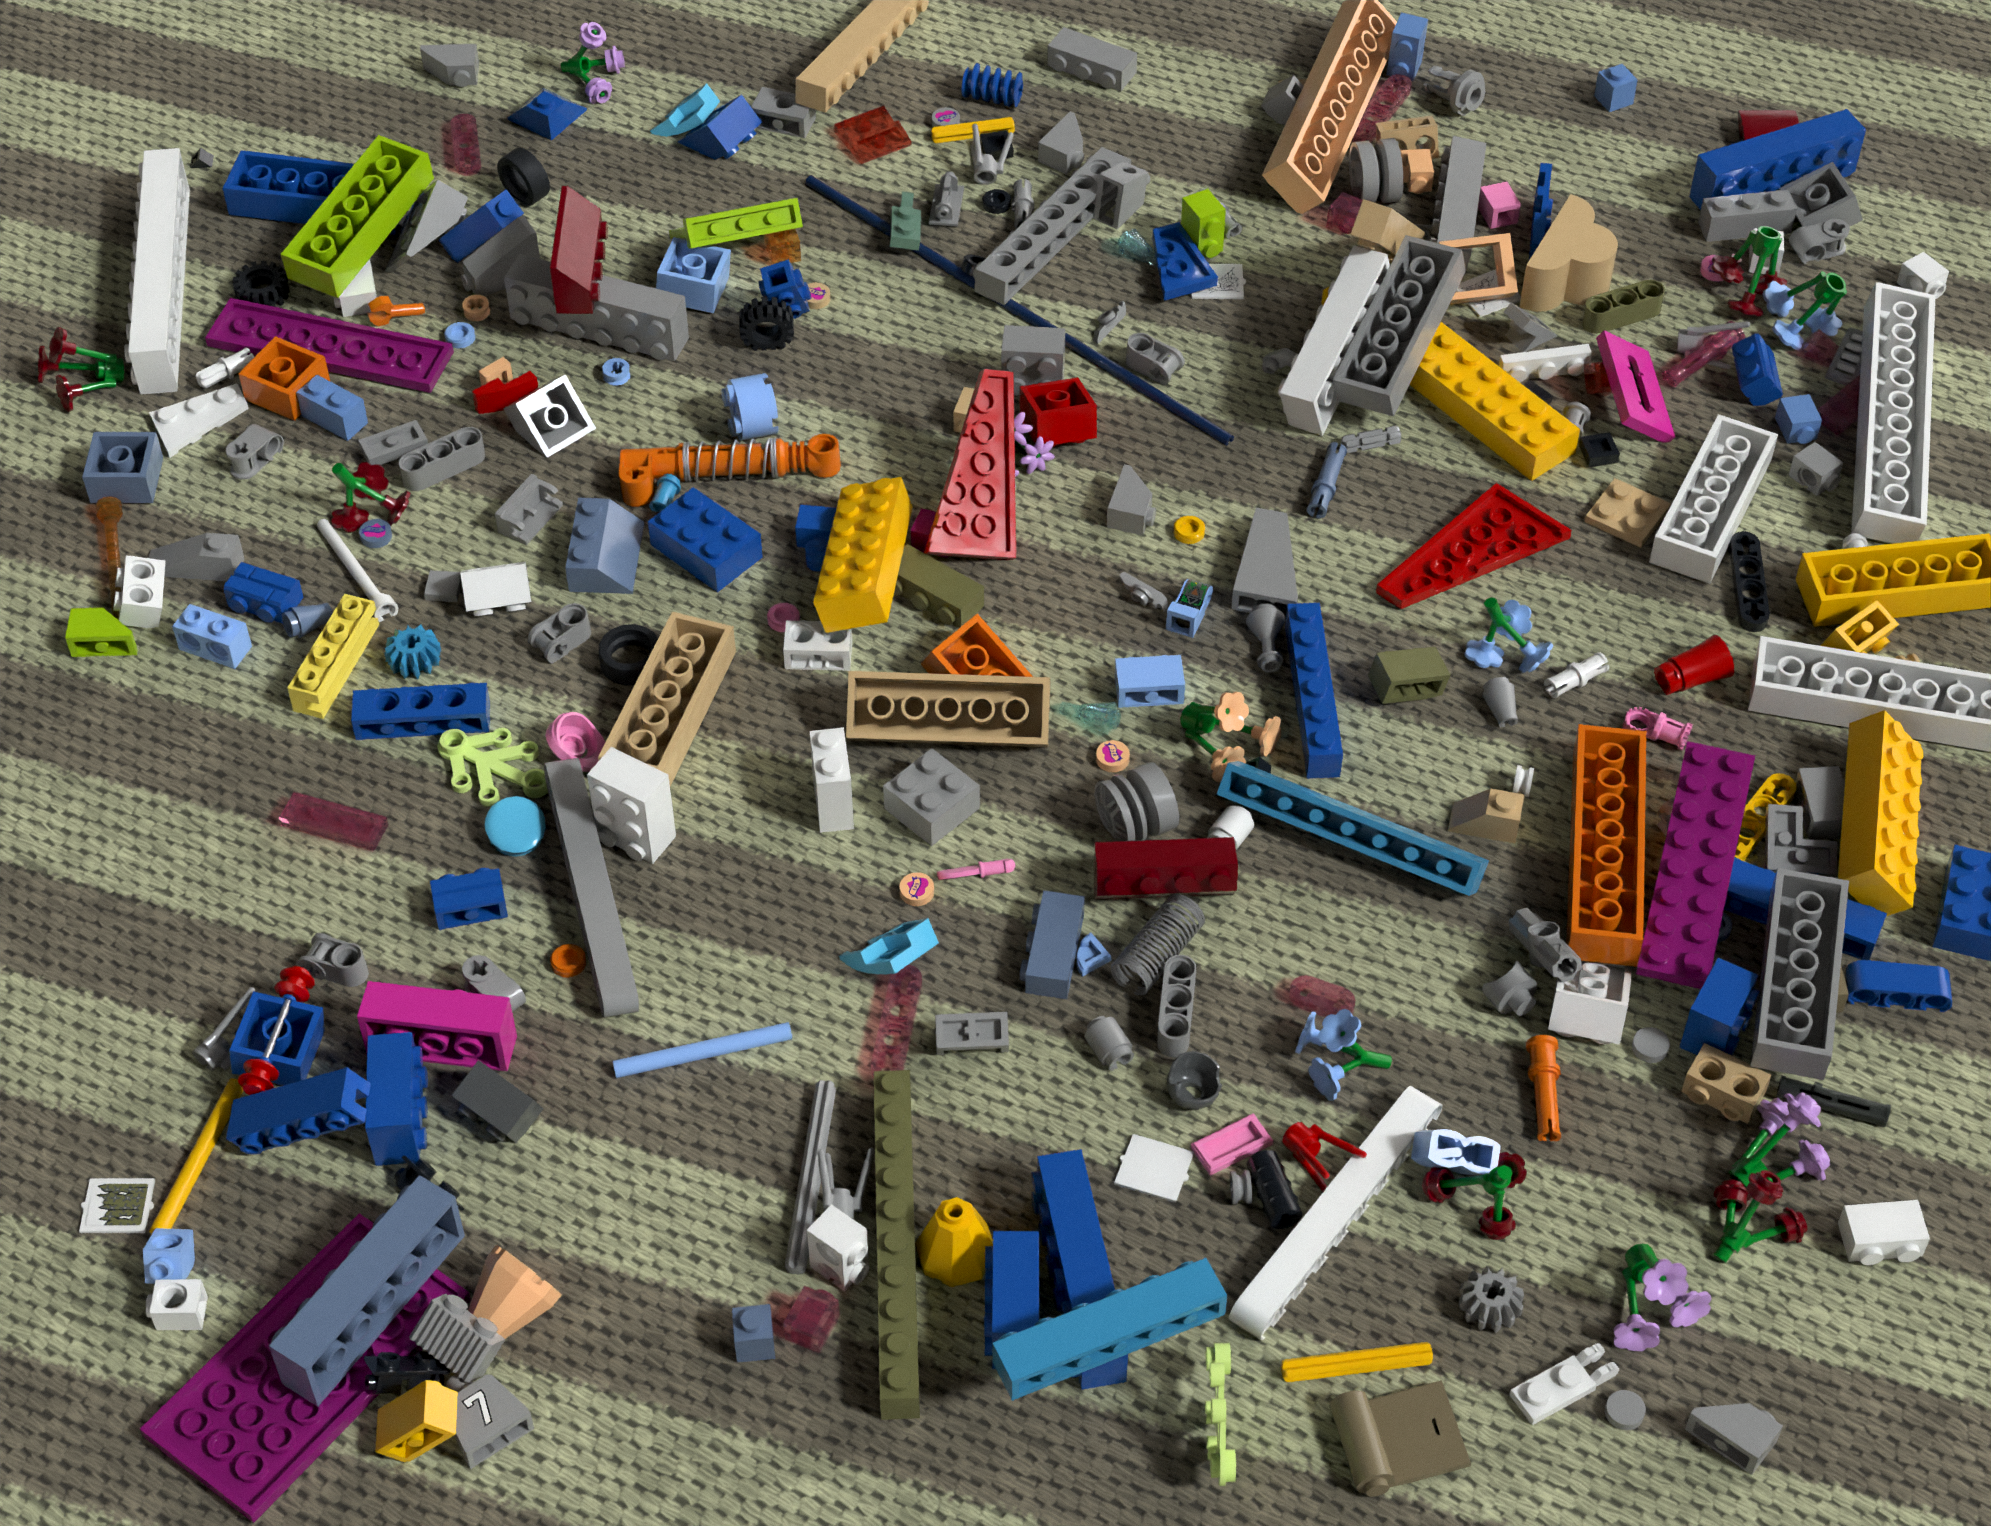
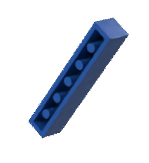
M1320 603L1287 604L1285 632L1307 779L1340 777L1343 750Z
M1735 857L1724 910L1766 925L1770 891L1776 873L1769 869H1763L1741 861ZM1847 899L1842 953L1861 960H1870L1887 913L1877 910L1872 906Z

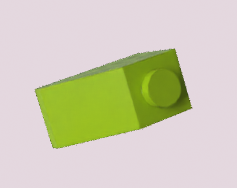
M71 608L65 636L71 657L137 655L138 649L132 631L105 608Z

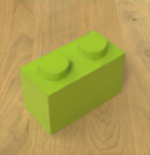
M1209 189L1182 198L1181 225L1204 258H1214L1220 252H1223L1226 209Z

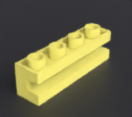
M348 594L343 595L287 687L294 712L324 719L379 626L378 618L372 617L376 611L374 601Z

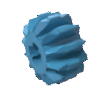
M407 624L406 630L400 631L395 629L394 636L387 638L384 654L386 662H388L394 674L400 672L403 678L406 679L410 672H412L419 679L420 671L423 670L431 674L432 666H439L441 646L432 630H425L422 625L412 629Z

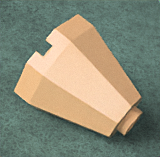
M496 1245L486 1258L468 1311L477 1318L482 1317L493 1322L498 1328L497 1333L506 1339L552 1308L562 1294L547 1281H542L536 1275L537 1273L508 1251Z

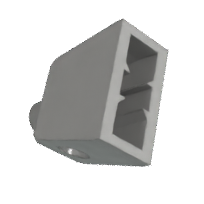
M1127 162L1119 163L1099 174L1093 219L1118 230L1144 204L1146 185L1150 183L1149 173ZM1116 204V207L1112 209L1114 219L1104 215Z

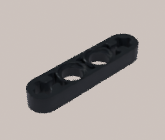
M1741 531L1732 536L1729 546L1738 622L1743 629L1749 632H1760L1767 627L1770 615L1761 546L1755 534ZM1740 543L1746 544V547L1749 548L1747 555H1743V545ZM1750 567L1755 573L1745 574L1739 568ZM1747 590L1754 591L1759 597L1748 598L1742 592ZM1751 608H1755V617L1759 620H1753L1752 616L1749 615Z

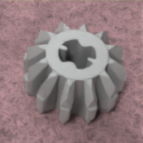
M1488 1266L1482 1270V1274L1472 1271L1468 1276V1281H1464L1461 1284L1459 1292L1461 1294L1459 1299L1460 1310L1466 1311L1465 1318L1467 1323L1476 1319L1479 1320L1478 1328L1480 1331L1486 1327V1323L1491 1324L1495 1333L1500 1330L1501 1324L1511 1328L1514 1325L1515 1318H1519L1522 1314L1523 1289L1516 1287V1276L1504 1277L1503 1267L1497 1271V1274L1492 1273Z

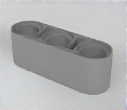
M464 427L401 456L399 459V469L403 486L410 491H420L481 463L485 459L482 433L475 427Z
M1174 955L1166 961L1164 966L1157 1046L1160 1052L1168 1057H1178L1181 1053L1187 1052L1190 1042L1196 964L1193 959L1186 955Z

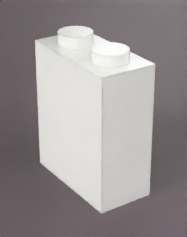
M844 727L810 731L813 783L820 833L854 829L851 776Z

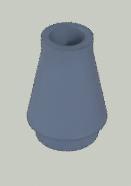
M328 603L289 607L287 612L282 613V622L289 637L299 636L301 638L327 623L333 612Z

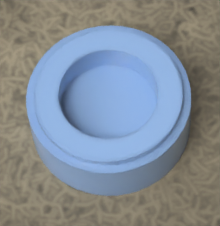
M453 323L444 332L445 341L452 343L453 348L468 347L475 340L474 328L468 323Z

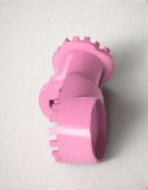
M1634 707V709L1631 708L1626 713L1622 728L1647 731L1646 738L1653 741L1657 739L1677 746V749L1682 751L1687 742L1685 739L1688 740L1693 724L1689 722L1684 724L1670 719L1663 712L1659 715L1648 711L1646 708L1642 710V707H1639V709ZM1633 720L1642 721L1647 728L1637 729L1630 722Z

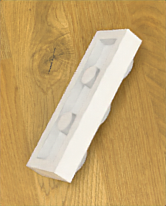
M1589 344L1500 355L1499 367L1520 383L1528 379L1541 378L1547 380L1553 376L1566 374L1577 376L1583 372H1588L1592 351Z

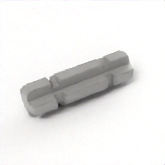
M1398 426L1385 427V431L1380 428L1359 432L1357 436L1355 434L1344 435L1341 437V444L1346 447L1347 453L1357 452L1358 448H1361L1362 451L1383 447L1385 443H1389V445L1398 444L1401 442L1402 436Z

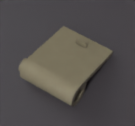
M1442 1380L1368 1400L1366 1393L1363 1391H1348L1333 1398L1329 1404L1356 1489L1360 1493H1366L1369 1497L1380 1496L1386 1493L1390 1487L1412 1483L1471 1466ZM1434 1421H1435V1424H1434V1425H1435V1428H1436V1431H1437L1438 1435L1435 1433V1430H1434V1427H1433V1424H1432Z

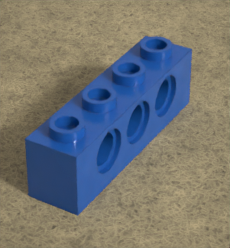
M487 683L353 690L351 722L355 739L442 735L450 729H459L464 733L489 732L490 698Z

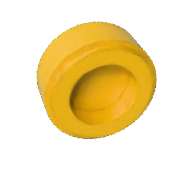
M1183 516L1175 521L1173 534L1182 543L1194 544L1204 538L1205 524L1198 517Z

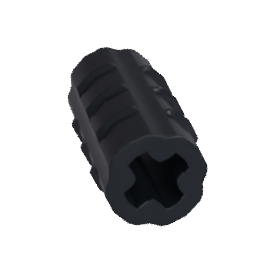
M1263 1150L1255 1153L1250 1157L1246 1165L1250 1171L1251 1183L1254 1184L1257 1190V1197L1262 1202L1263 1212L1267 1215L1274 1229L1294 1226L1303 1215L1298 1204V1197L1294 1194L1291 1181L1286 1176L1285 1167L1281 1164L1278 1154L1273 1150Z

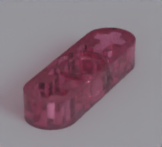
M458 114L450 122L455 167L459 174L471 176L477 174L482 168L476 119L470 114ZM462 125L467 126V132H462ZM465 143L473 144L472 146L466 148L459 147L460 145ZM465 157H470L471 164H465Z

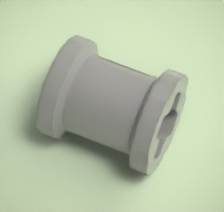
M1570 402L1565 405L1563 416L1580 429L1579 442L1580 437L1583 436V426L1588 423L1591 412L1582 403Z

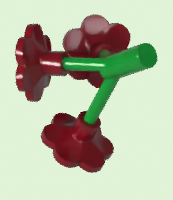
M362 462L359 464L357 471L352 474L341 463H336L332 467L333 474L346 486V502L343 504V509H337L332 512L331 525L334 528H342L346 532H354L363 523L368 521L369 512L364 509H358L356 503L353 502V490L357 497H367L370 500L380 501V505L389 510L387 522L390 526L398 522L402 512H404L409 503L408 499L411 492L406 490L397 499L387 494L385 496L381 495V491L388 488L389 481L384 476L385 470L380 464L371 465L368 462Z

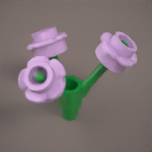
M595 22L584 23L580 27L579 34L582 46L572 58L561 63V70L563 72H570V74L579 77L587 84L585 93L589 97L590 103H605L611 96V83L598 77L591 80L586 73L593 66L606 65L608 72L616 71L619 74L620 68L625 67L622 50L617 51L616 46H613V49L605 50V58L589 60L583 56L587 49H596L602 46L606 40V32L599 24Z

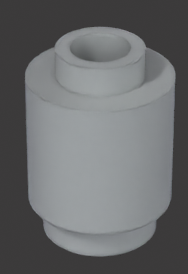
M1099 1016L1087 1025L1084 1038L1103 1066L1107 1065L1113 1071L1118 1068L1116 1061L1125 1065L1133 1059L1132 1044L1115 1018Z

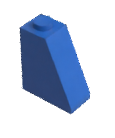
M506 189L442 236L439 242L451 258L458 263L493 238L515 219L522 216L524 212Z

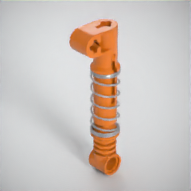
M818 434L808 441V445H805L804 441H800V445L793 441L792 445L789 446V442H784L781 438H769L765 448H762V443H757L754 439L748 444H740L736 439L733 444L723 445L719 440L716 445H706L702 441L699 446H691L689 442L679 443L676 447L621 449L619 478L623 501L632 507L648 504L654 496V479H659L664 474H672L681 482H691V477H695L697 482L698 477L712 476L711 480L714 481L715 476H729L728 479L731 480L732 475H745V478L748 479L749 475L762 474L761 477L764 479L766 469L772 473L773 478L783 477L786 473H790L791 469H793L794 473H798L800 468L802 472H806V468H809V472H812L815 476L823 478L832 477L841 468L839 442L833 435Z

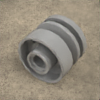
M1147 762L1130 769L1126 774V778L1123 775L1117 774L1112 776L1111 780L1104 779L1095 785L1094 796L1097 810L1103 825L1114 837V842L1142 841L1147 838V832L1152 836H1158L1176 829L1179 825V810L1173 789L1161 768L1154 762Z

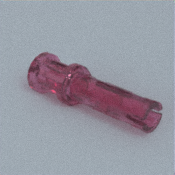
M1742 328L1719 331L1715 335H1708L1705 337L1702 346L1685 356L1670 369L1665 370L1662 373L1663 379L1675 388L1680 382L1687 379L1713 359H1723L1733 344L1745 339ZM1695 359L1698 360L1696 363H1694V364H1693L1692 366H1690L1689 368L1684 369L1685 366H1687L1689 363H1691V362L1694 361Z

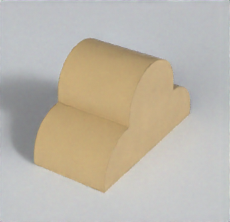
M1570 194L1526 265L1520 308L1536 312L1548 311L1558 307L1563 301L1585 305L1588 298L1609 291L1618 242L1615 235L1609 229L1594 223V209L1586 200Z

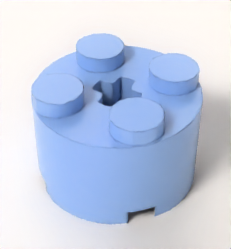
M766 373L730 379L726 387L721 389L724 406H729L731 419H728V428L731 437L738 436L739 440L742 441L778 433V426L773 427L772 419L778 418L776 400L771 383H764V380L768 378Z

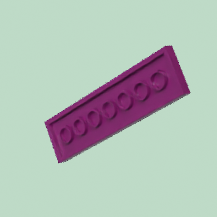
M234 298L228 300L205 337L208 347L232 352H239L244 348H248L250 353L247 355L252 353L256 356L276 336L325 356L328 372L428 393L432 392L454 353L452 343Z
M1687 741L1636 975L1701 989L1712 969L1756 755Z

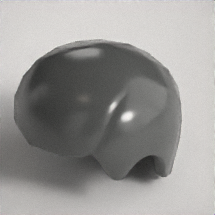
M1193 1050L1181 1053L1172 1063L1167 1075L1166 1084L1171 1099L1182 1108L1192 1110L1211 1106L1219 1096V1091L1222 1087L1219 1079L1220 1066L1206 1053ZM1185 1087L1196 1088L1201 1096L1196 1099Z

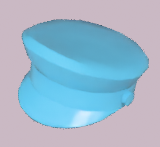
M520 796L506 797L497 801L491 806L485 818V831L491 845H494L497 851L508 856H522L534 851L540 845L546 829L545 817L540 807L530 799Z

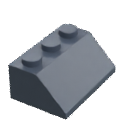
M578 498L565 567L569 592L633 594L644 521L611 499Z

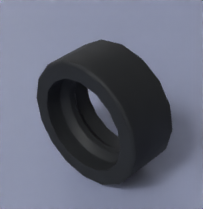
M516 148L499 159L497 172L504 188L507 189L511 196L526 206H531L547 196L550 191L547 173L539 160L531 152L524 148Z
M637 624L621 625L607 632L599 643L600 667L605 677L614 683L624 686L635 685L658 640L656 634L647 627ZM637 645L649 650V655L646 658L633 664L619 663L611 658L612 653L624 646Z

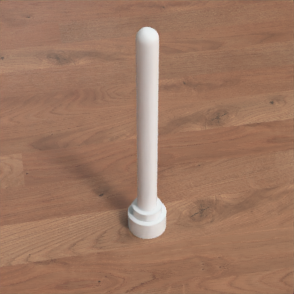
M326 519L319 520L317 527L369 600L375 602L376 611L373 617L378 618L379 622L384 621L381 616L390 613L391 617L397 615L398 605L390 595L379 592L329 521Z

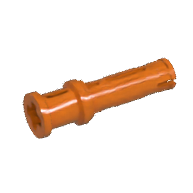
M1536 1035L1526 1041V1050L1530 1053L1531 1058L1528 1077L1534 1082L1537 1138L1539 1141H1547L1546 1134L1548 1133L1550 1134V1141H1559L1561 1139L1556 1081L1561 1072L1560 1066L1556 1063L1555 1055L1559 1047L1558 1040L1551 1035Z

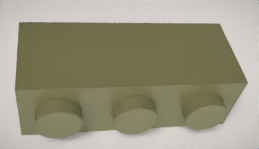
M909 544L904 547L894 596L902 595L912 601L913 605L919 610L927 609L937 615L944 624H953L959 628L984 607L983 585Z

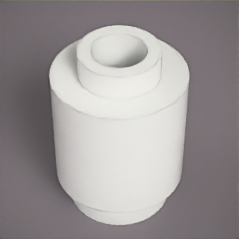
M1228 806L1208 830L1207 838L1234 837L1237 850L1254 828V821L1250 812L1240 806Z

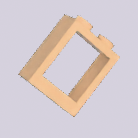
M1510 233L1439 242V244L1458 249L1493 246L1498 287L1455 292L1449 305L1509 298L1518 293Z

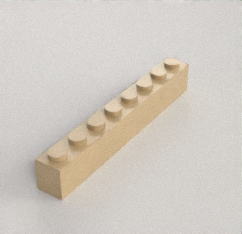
M873 0L796 78L795 103L826 113L834 103L836 104L839 101L840 97L847 90L851 89L855 81L862 77L873 63H876L879 56L885 50H888L898 37H901L903 31L914 23L921 12H925L929 0Z

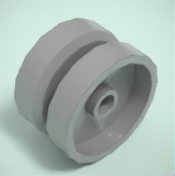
M1395 138L1377 140L1375 147H1373L1369 140L1353 142L1351 144L1349 176L1357 206H1361L1363 199L1375 203L1377 197H1379L1382 203L1398 202L1401 200L1403 192V165L1400 148Z

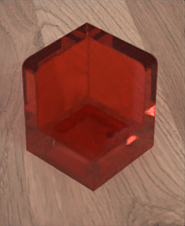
M1604 363L1584 364L1587 394L1612 392Z

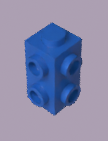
M789 259L760 268L763 280L758 281L762 296H767V301H771L772 297L777 298V303L781 300L785 301L786 307L790 306L792 309L793 319L800 317L803 313L810 312L807 300L812 299L808 284L803 281L799 268L794 270Z

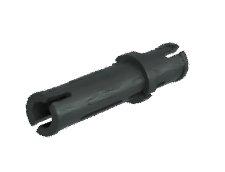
M1783 1075L1780 1078L1776 1098L1786 1099L1784 1097L1786 1093L1796 1097L1801 1092H1804L1805 1095H1809L1823 1110L1881 1125V1127H1886L1891 1110V1105L1889 1104L1885 1105L1822 1087L1823 1083L1814 1082L1813 1085L1787 1078Z

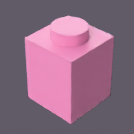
M1508 182L1480 188L1478 209L1490 229L1518 223L1521 203Z

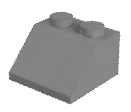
M1833 162L1779 188V190H1789L1797 208L1795 216L1801 226H1810L1826 222L1830 219H1841L1847 222L1850 227L1863 221L1855 194Z
M566 375L547 382L503 408L516 432L546 458L596 429Z

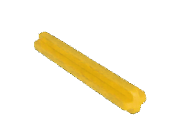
M1420 1342L1291 1358L1282 1361L1281 1373L1285 1382H1295L1424 1366L1432 1363L1433 1352L1430 1343Z

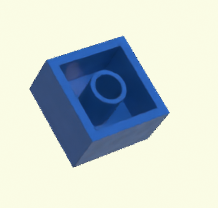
M1717 958L1690 1009L1679 1048L1698 1055L1702 1046L1706 1043L1733 1056L1740 1040L1738 1036L1741 1030L1746 1031L1753 1016L1752 1009L1760 991L1754 989L1758 975Z

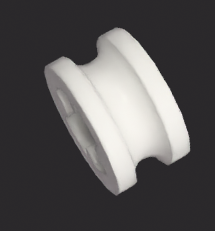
M1517 765L1512 792H1521L1524 794V797L1529 798L1534 768L1530 767L1528 770H1523L1521 765Z

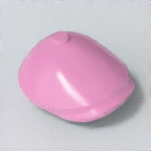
M577 712L559 715L549 724L545 735L552 753L560 760L579 758L582 772H590L598 763V756L605 744L603 736L593 723ZM587 749V750H588L587 755L584 756L583 758H581L582 755L584 754L585 750Z

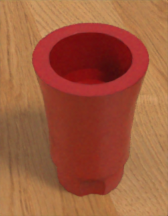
M1712 635L1691 649L1668 658L1667 662L1654 668V674L1659 686L1668 695L1676 691L1683 692L1711 681L1730 678L1734 675V662L1730 650L1723 639L1718 635Z

